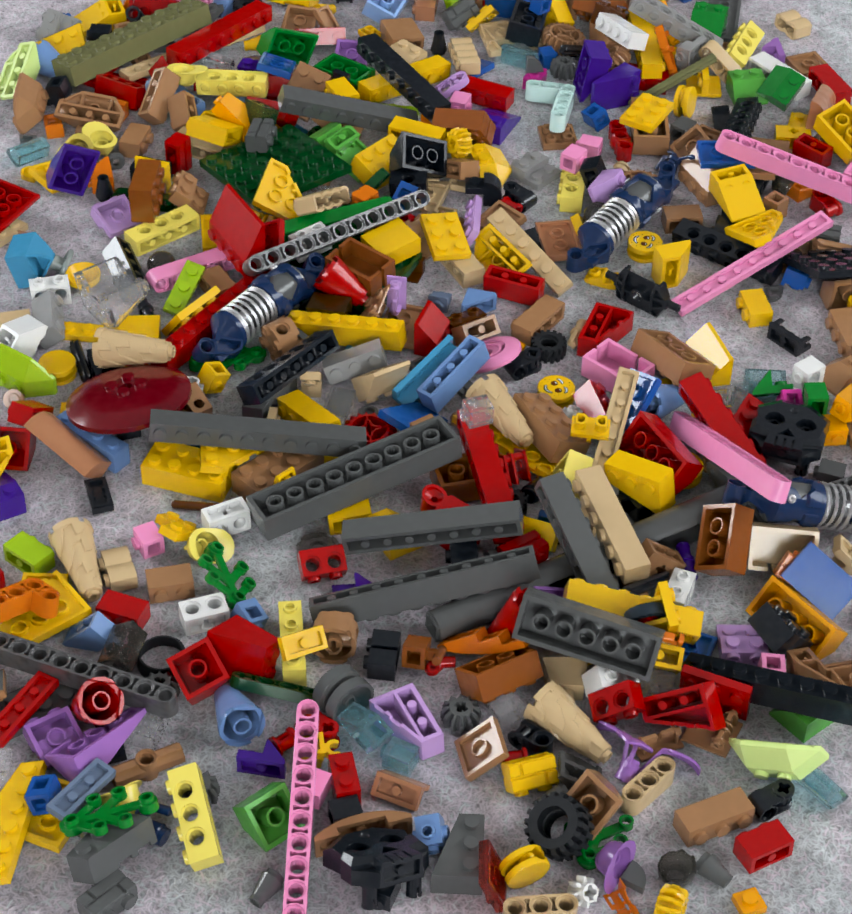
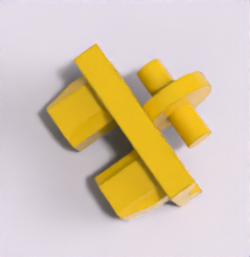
M577 413L576 416L572 415L570 436L587 438L586 442L590 443L591 439L608 441L611 420L607 416L599 415L596 418L588 417L585 413Z

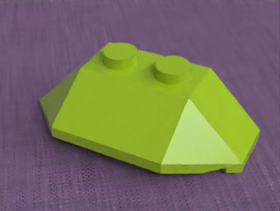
M0 344V386L9 390L17 389L22 394H25V398L55 395L58 393L57 381L54 375H49L46 369L33 358L7 345Z

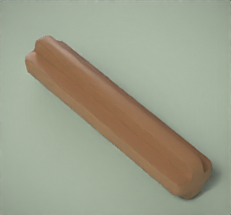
M820 238L815 239V243H813V246L821 251H825V249L842 251V248H852V245Z

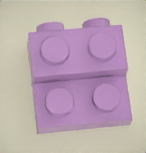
M125 194L113 196L102 203L98 202L91 208L90 216L99 229H104L110 239L124 234V231L143 223L131 221L130 203Z
M716 625L719 658L758 666L761 652L769 653L768 645L751 625Z

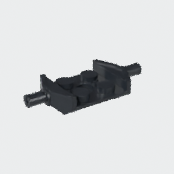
M631 265L626 266L618 275L610 270L606 272L605 278L614 281L616 297L656 318L667 308L677 313L680 311L681 305L670 299L666 282L663 281L658 285L630 271Z

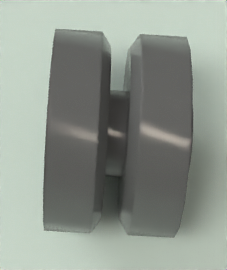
M348 664L337 665L328 670L320 678L312 693V700L318 704L319 709L326 713L330 719L335 720L339 726L349 725L359 719L369 708V700L374 698L373 687Z

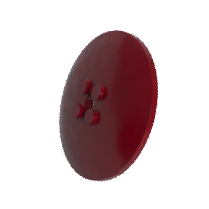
M144 364L121 367L99 374L77 387L66 402V413L74 426L87 432L97 434L135 432L149 428L151 409L181 411L190 400L192 394L191 383L183 372L169 366Z

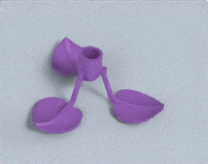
M599 721L596 726L598 730L616 733L625 741L622 759L619 763L620 766L614 776L625 784L631 781L654 759L663 754L684 761L695 770L698 776L701 773V768L694 759L684 753L665 747L660 749L645 765L639 768L641 763L633 759L638 747L653 753L654 750L649 745L637 738H633L610 723ZM629 744H633L630 756H627Z

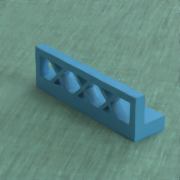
M450 334L392 389V398L399 405L417 402L420 398L416 390L457 348L453 345V337Z

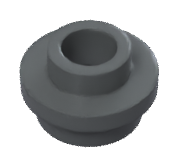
M113 152L108 155L112 170L121 169L124 166L125 159L121 153ZM115 159L119 160L117 164H113Z

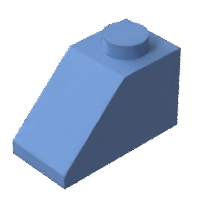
M96 611L71 626L62 644L67 647L98 652L105 647L109 648L115 642L118 626L102 613Z

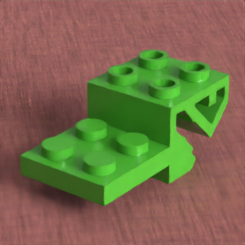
M330 122L309 136L349 165L356 154L368 148L359 140L361 134L351 125L342 127L341 123ZM353 172L349 173V175H350L354 180H356L358 183L361 182V181L353 174Z

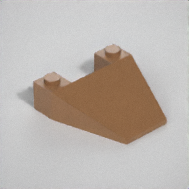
M809 647L786 651L787 673L852 687V660L824 665Z

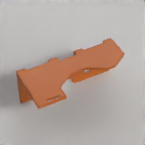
M619 878L618 890L603 895L611 910L616 909L617 914H639L637 907L631 903L627 896L625 884ZM619 893H620V895L622 896V898L624 899L623 902L621 901V899H620L619 896H618ZM608 897H611L615 904L612 905ZM627 904L630 910H627L624 905Z

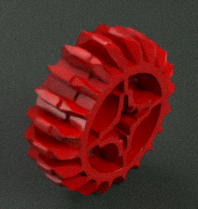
M366 412L363 415L358 413L356 417L351 416L350 420H345L344 424L366 427V445L397 433L395 427L379 418L375 412L373 414Z

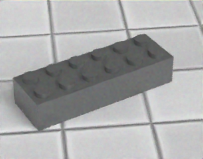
M528 587L523 595L511 638L649 682L666 630Z

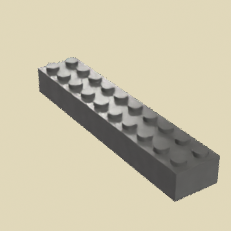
M437 415L246 496L251 519L267 541H270L462 458L461 440L440 415Z

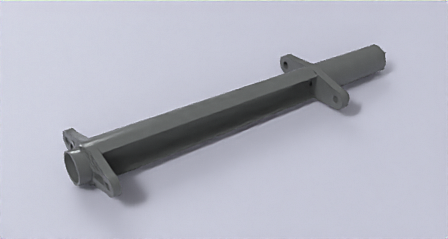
M708 462L706 465L707 473L716 488L631 524L640 543L642 544L648 538L675 550L676 545L680 542L691 544L698 541L703 505L724 504L722 498L728 479H739L714 462ZM749 501L742 504L754 509L753 522L768 523L761 519L754 504ZM599 542L600 550L603 556L607 558L605 547L602 542ZM491 548L484 551L483 556L496 554L498 552L496 549ZM562 553L537 564L541 579H536L533 583L515 584L508 589H494L483 595H469L465 599H455L427 611L426 628L435 642L492 622L517 587H521L520 590L528 587L533 588L534 586L564 588L570 578H576L565 554ZM608 559L610 565L609 569L611 573L614 574L615 572L613 568V563L611 559Z

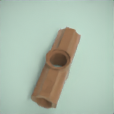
M177 742L155 751L152 749H142L138 751L134 759L112 766L116 770V777L111 781L114 787L124 786L136 780L152 781L157 778L159 772L186 762L180 743Z

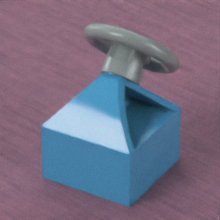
M36 232L13 235L4 259L18 288L22 289L29 287L28 279L45 277L49 268L56 271L55 275H64L71 263L74 251L69 249L64 258L56 255Z

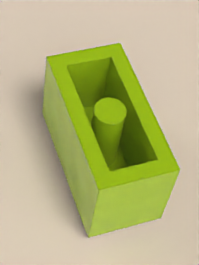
M23 530L3 544L5 561L22 572L47 573L56 566L55 553L52 548L45 546L34 536H30Z

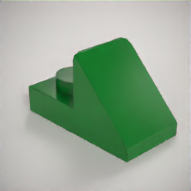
M770 369L750 394L754 397L776 396L781 394L782 389L794 388L793 384H787V381H777L775 385H772Z

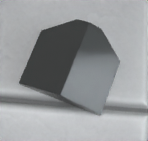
M564 750L559 751L558 779L567 787L568 791L587 768L599 771L602 774L601 767H594L581 758L565 753Z

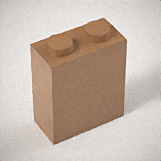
M412 17L380 20L379 31L381 32V39L389 46L405 39L423 49L425 37Z

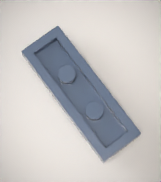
M95 758L46 804V811L60 821L69 814H77L87 804L85 798L88 795L99 793L116 777V770L99 758Z

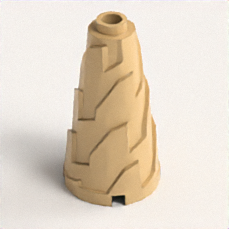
M107 327L97 328L94 337H98V342H92V357L95 366H98L97 368L105 369L125 367V365H144V363H166L171 361V358H174L176 355V347L171 342L165 341V339L146 337V335L128 333V331Z
M491 373L487 374L489 379L484 380L481 377L475 381L465 395L468 399L465 400L470 408L482 407L484 414L489 417L490 424H493L506 438H509L518 447L526 448L530 446L533 442L534 434L500 377Z
M78 517L64 519L52 527V534L48 533L50 545L54 548L59 560L73 580L79 595L90 602L97 601L103 593L102 587L104 586L99 571L100 567L97 560L93 527L86 518H83L84 522L79 521Z
M550 681L534 695L535 702L533 705L528 703L523 714L524 718L533 721L539 727L550 732L554 738L565 746L574 749L596 764L600 762L604 764L611 758L613 754L611 752L612 746L590 722V718L575 704L571 696L556 681Z

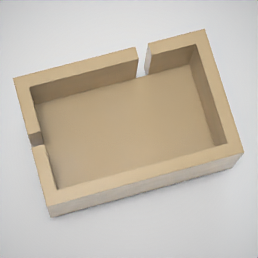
M753 522L746 565L747 570L768 572L767 563H770V568L773 572L787 550L792 553L795 550L801 552L810 541L818 547L820 531L817 527Z

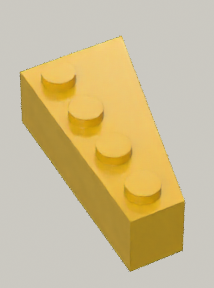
M298 389L277 398L278 415L284 420L341 425L338 417ZM324 456V463L338 457Z

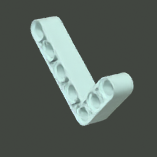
M528 80L526 81L525 99L531 102L553 104L549 130L555 133H562L566 129L574 106L576 87L565 83Z

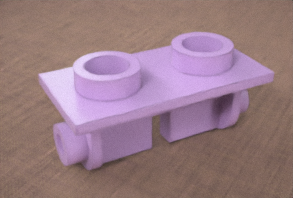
M387 275V285H391L387 293V307H389L391 314L396 316L401 312V309H406L407 277Z

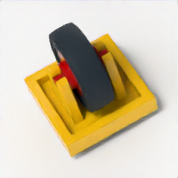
M667 581L658 582L654 597L639 600L637 606L628 609L624 613L626 618L664 629L666 632L675 633V635L679 630V624H681L680 612L675 610L673 604L675 602V593L673 588H669Z

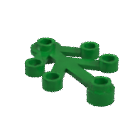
M260 346L243 347L236 358L225 359L222 364L226 369L234 364L236 371H243L250 363H262L267 355L266 350ZM192 356L188 361L189 370L192 372H200L204 363L195 361Z
M213 541L204 549V554L200 556L197 562L199 566L209 571L205 576V581L226 595V603L233 610L236 602L246 600V594L252 592L256 587V582L250 577H245L241 583V588L237 590L235 582L240 576L246 574L249 566L243 561H238L233 567L234 571L230 574L222 556L224 554L223 545L218 541ZM213 561L216 562L218 568L212 565Z
M124 786L112 788L110 791L111 798L103 805L100 794L92 793L85 798L87 804L77 814L65 816L60 822L59 827L61 832L67 837H75L82 832L92 833L97 837L103 836L109 831L107 824L127 829L134 824L132 814L129 812L139 809L141 814L149 815L159 809L157 796L152 792H144L139 795L137 801L116 806L127 798ZM99 808L95 813L90 814L94 809Z
M624 814L619 817V822L606 828L603 827L593 841L589 840L588 849L585 850L583 848L581 850L582 855L577 857L578 864L585 870L596 869L595 857L604 847L598 848L600 841L614 836L613 840L623 843L628 841L626 835L619 833L623 831L629 832L633 829V817ZM568 822L564 824L563 833L567 828Z

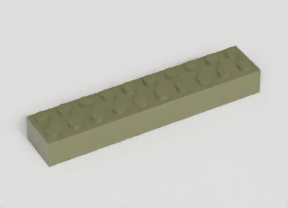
M181 0L180 2L169 4L167 8L156 10L151 15L143 16L136 22H130L123 28L114 29L110 34L101 35L99 39L88 41L84 46L75 47L70 52L60 54L57 58L51 60L55 77L67 76L71 86L81 85L96 78L98 74L113 70L211 24L212 19L209 6L200 0Z

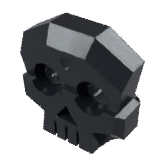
M786 400L760 404L757 408L756 417L752 420L748 439L751 438L757 452L762 454L766 460L795 465L794 473L799 476L801 470V477H805L808 474L809 464L821 459L830 421L812 406Z
M372 827L337 837L323 851V866L341 874V879L351 886L362 887L361 907L364 910H373V905L374 909L378 908V889L406 882L407 897L417 898V893L418 897L422 896V877H424L425 870L429 866V851L427 845L414 835H408L403 829Z

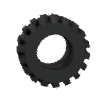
M550 792V797L544 794L541 796V801L535 800L532 803L534 805L533 809L529 808L527 811L529 818L524 820V824L528 826V828L524 829V832L529 837L527 839L529 844L541 846L546 857L558 862H563L564 859L571 861L573 860V855L579 857L582 855L581 850L583 848L585 850L588 849L589 845L587 842L588 840L592 841L594 836L590 833V831L594 830V824L590 822L593 820L592 815L583 804L563 792H560V794ZM567 815L568 825L566 830L559 837L552 839L551 827L559 817Z

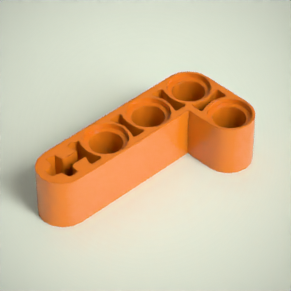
M27 578L0 589V623L28 611L34 612L41 618H55L58 615L60 593L39 578Z

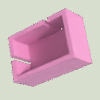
M607 338L597 345L596 349L593 348L582 356L581 375L595 383H601L607 391L612 393L620 366L627 369H637L654 376L656 365L643 357H640L638 360L636 353Z

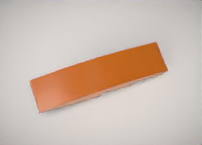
M485 626L444 639L437 645V648L443 645L447 648V652L483 655L526 648L529 643L511 638L508 628L488 634Z

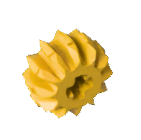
M457 127L447 132L445 141H447V152L451 153V157L465 158L468 154L472 153L471 148L474 147L472 144L473 139H471V133L468 132L467 128Z
M666 883L663 885L659 896H657L654 914H685L689 901L688 891L675 884Z

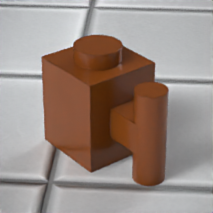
M409 634L402 646L401 667L425 670L429 660L438 666L441 664L447 648L443 645H440L438 649L431 648L432 637Z

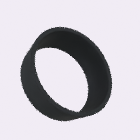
M167 635L155 636L146 640L138 651L137 668L139 673L143 677H149L150 672L157 674L160 670L162 674L170 672L174 676L170 667L163 669L152 668L146 665L141 657L148 650L158 646H171L182 651L185 649L183 643L177 638Z

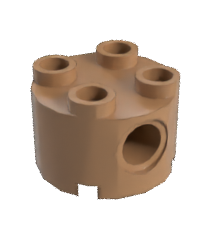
M283 315L261 327L262 336L259 337V341L263 348L268 349L272 361L302 341V339L298 340L299 330L288 316L285 317Z
M340 611L319 612L313 627L323 625L328 648L313 652L312 654L314 656L316 654L320 657V661L327 664H343L347 662L348 658L355 655L359 628L354 620V615L350 612Z

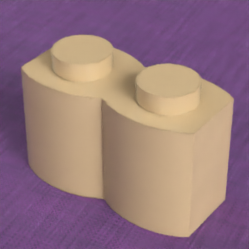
M791 9L776 14L775 26L778 30L785 32L790 39L796 40L810 35L811 22L801 17L796 10Z
M127 545L100 551L101 558L97 560L100 567L99 571H104L102 577L105 588L109 587L110 590L116 592L138 588L137 573Z

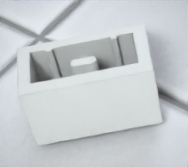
M29 314L2 324L0 327V344L7 345L32 358L36 354L40 341L45 337L48 326Z

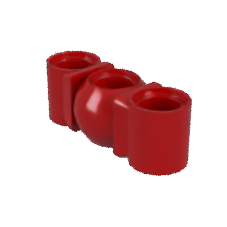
M612 120L609 123L608 133L610 147L614 150L617 161L630 162L633 150L631 136L628 134L625 125L619 124V120Z

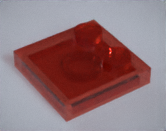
M487 839L479 841V885L485 894L487 903L492 905L496 913L503 912V903L506 900L505 877L502 876L499 870L502 860L490 840Z

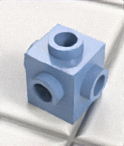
M439 813L414 817L416 830L412 831V835L428 846L429 855L441 853L450 835L449 827L445 825L444 818Z

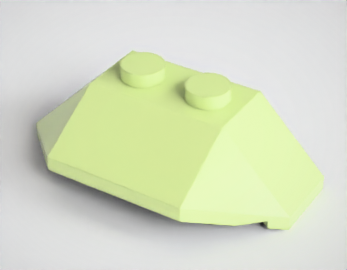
M35 41L20 43L17 46L18 49L5 62L0 75L1 100L13 99L19 73H24L34 80L37 79L40 63Z
M729 738V744L745 767L754 774L755 778L761 780H768L769 777L777 778L778 780H802L829 759L828 752L818 745Z

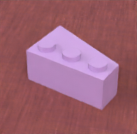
M413 683L369 700L371 719L421 760L445 752L444 733Z

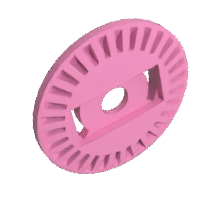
M494 336L483 339L482 341L485 342L490 359L475 374L498 369L513 361L522 350L520 341L511 336Z

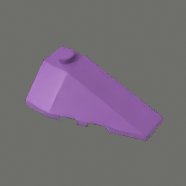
M130 707L122 711L121 715L112 723L84 731L85 737L75 742H72L71 739L63 742L44 755L45 759L66 780L71 782L95 758H99L108 764L147 711L145 708Z

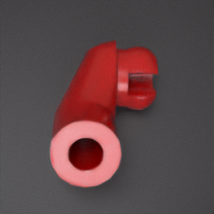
M444 656L441 664L438 666L429 661L425 668L426 674L436 676L444 668H456V657Z

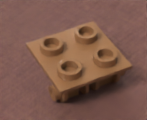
M390 284L383 289L380 288L373 297L370 296L364 304L366 308L360 316L382 317L386 307L385 298L391 286Z
M731 709L724 714L727 727L717 731L687 728L681 741L726 758L732 747L729 744V738H737L743 723L738 722L737 711Z

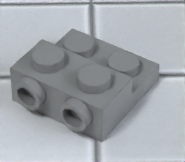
M48 8L47 12L42 14L43 22L41 27H38L36 30V40L40 41L73 25L81 24L82 21Z
M701 35L693 42L686 40L677 47L675 63L678 72L701 59L699 49L707 43V37Z
M536 150L531 153L526 152L523 158L520 160L515 159L511 163V177L537 191L561 177L562 171L548 164L549 157Z

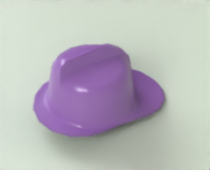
M615 840L609 841L596 855V868L605 876L604 891L606 894L614 891L619 878L634 859L636 853L634 841L628 840L624 843Z

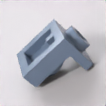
M433 291L432 294H429L428 300L432 301L442 313H447L452 300V294Z

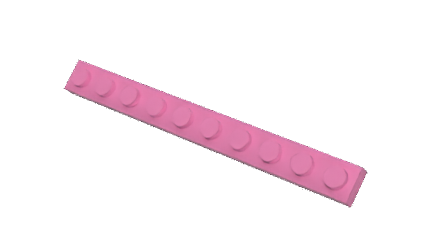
M820 210L775 237L772 241L765 243L764 246L755 249L671 299V301L681 305L678 314L681 317L685 316L833 227V220Z

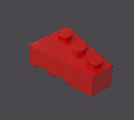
M596 302L578 336L576 355L582 357L593 348L596 349L597 345L607 338L615 342L621 340L632 331L634 311Z
M714 680L643 697L646 711H643L642 715L645 723L702 728L710 731H717L727 727Z

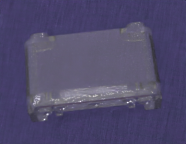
M116 256L73 273L84 307L104 327L116 329L146 298L150 290L145 279L143 280L141 277L135 279V282L132 281L126 274L128 272L126 263L124 261L121 262Z

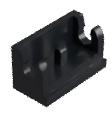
M782 318L769 323L767 338L795 357L811 348V344L806 343L811 340V337L799 338L794 333L788 331L784 326L780 325L785 321Z

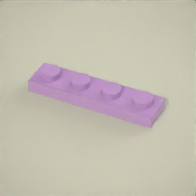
M475 195L473 200L469 199L465 206L466 213L463 226L465 227L464 234L469 247L480 233L482 198L478 195Z

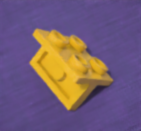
M709 67L685 80L686 86H694L696 88L697 97L721 98L720 77L709 76Z

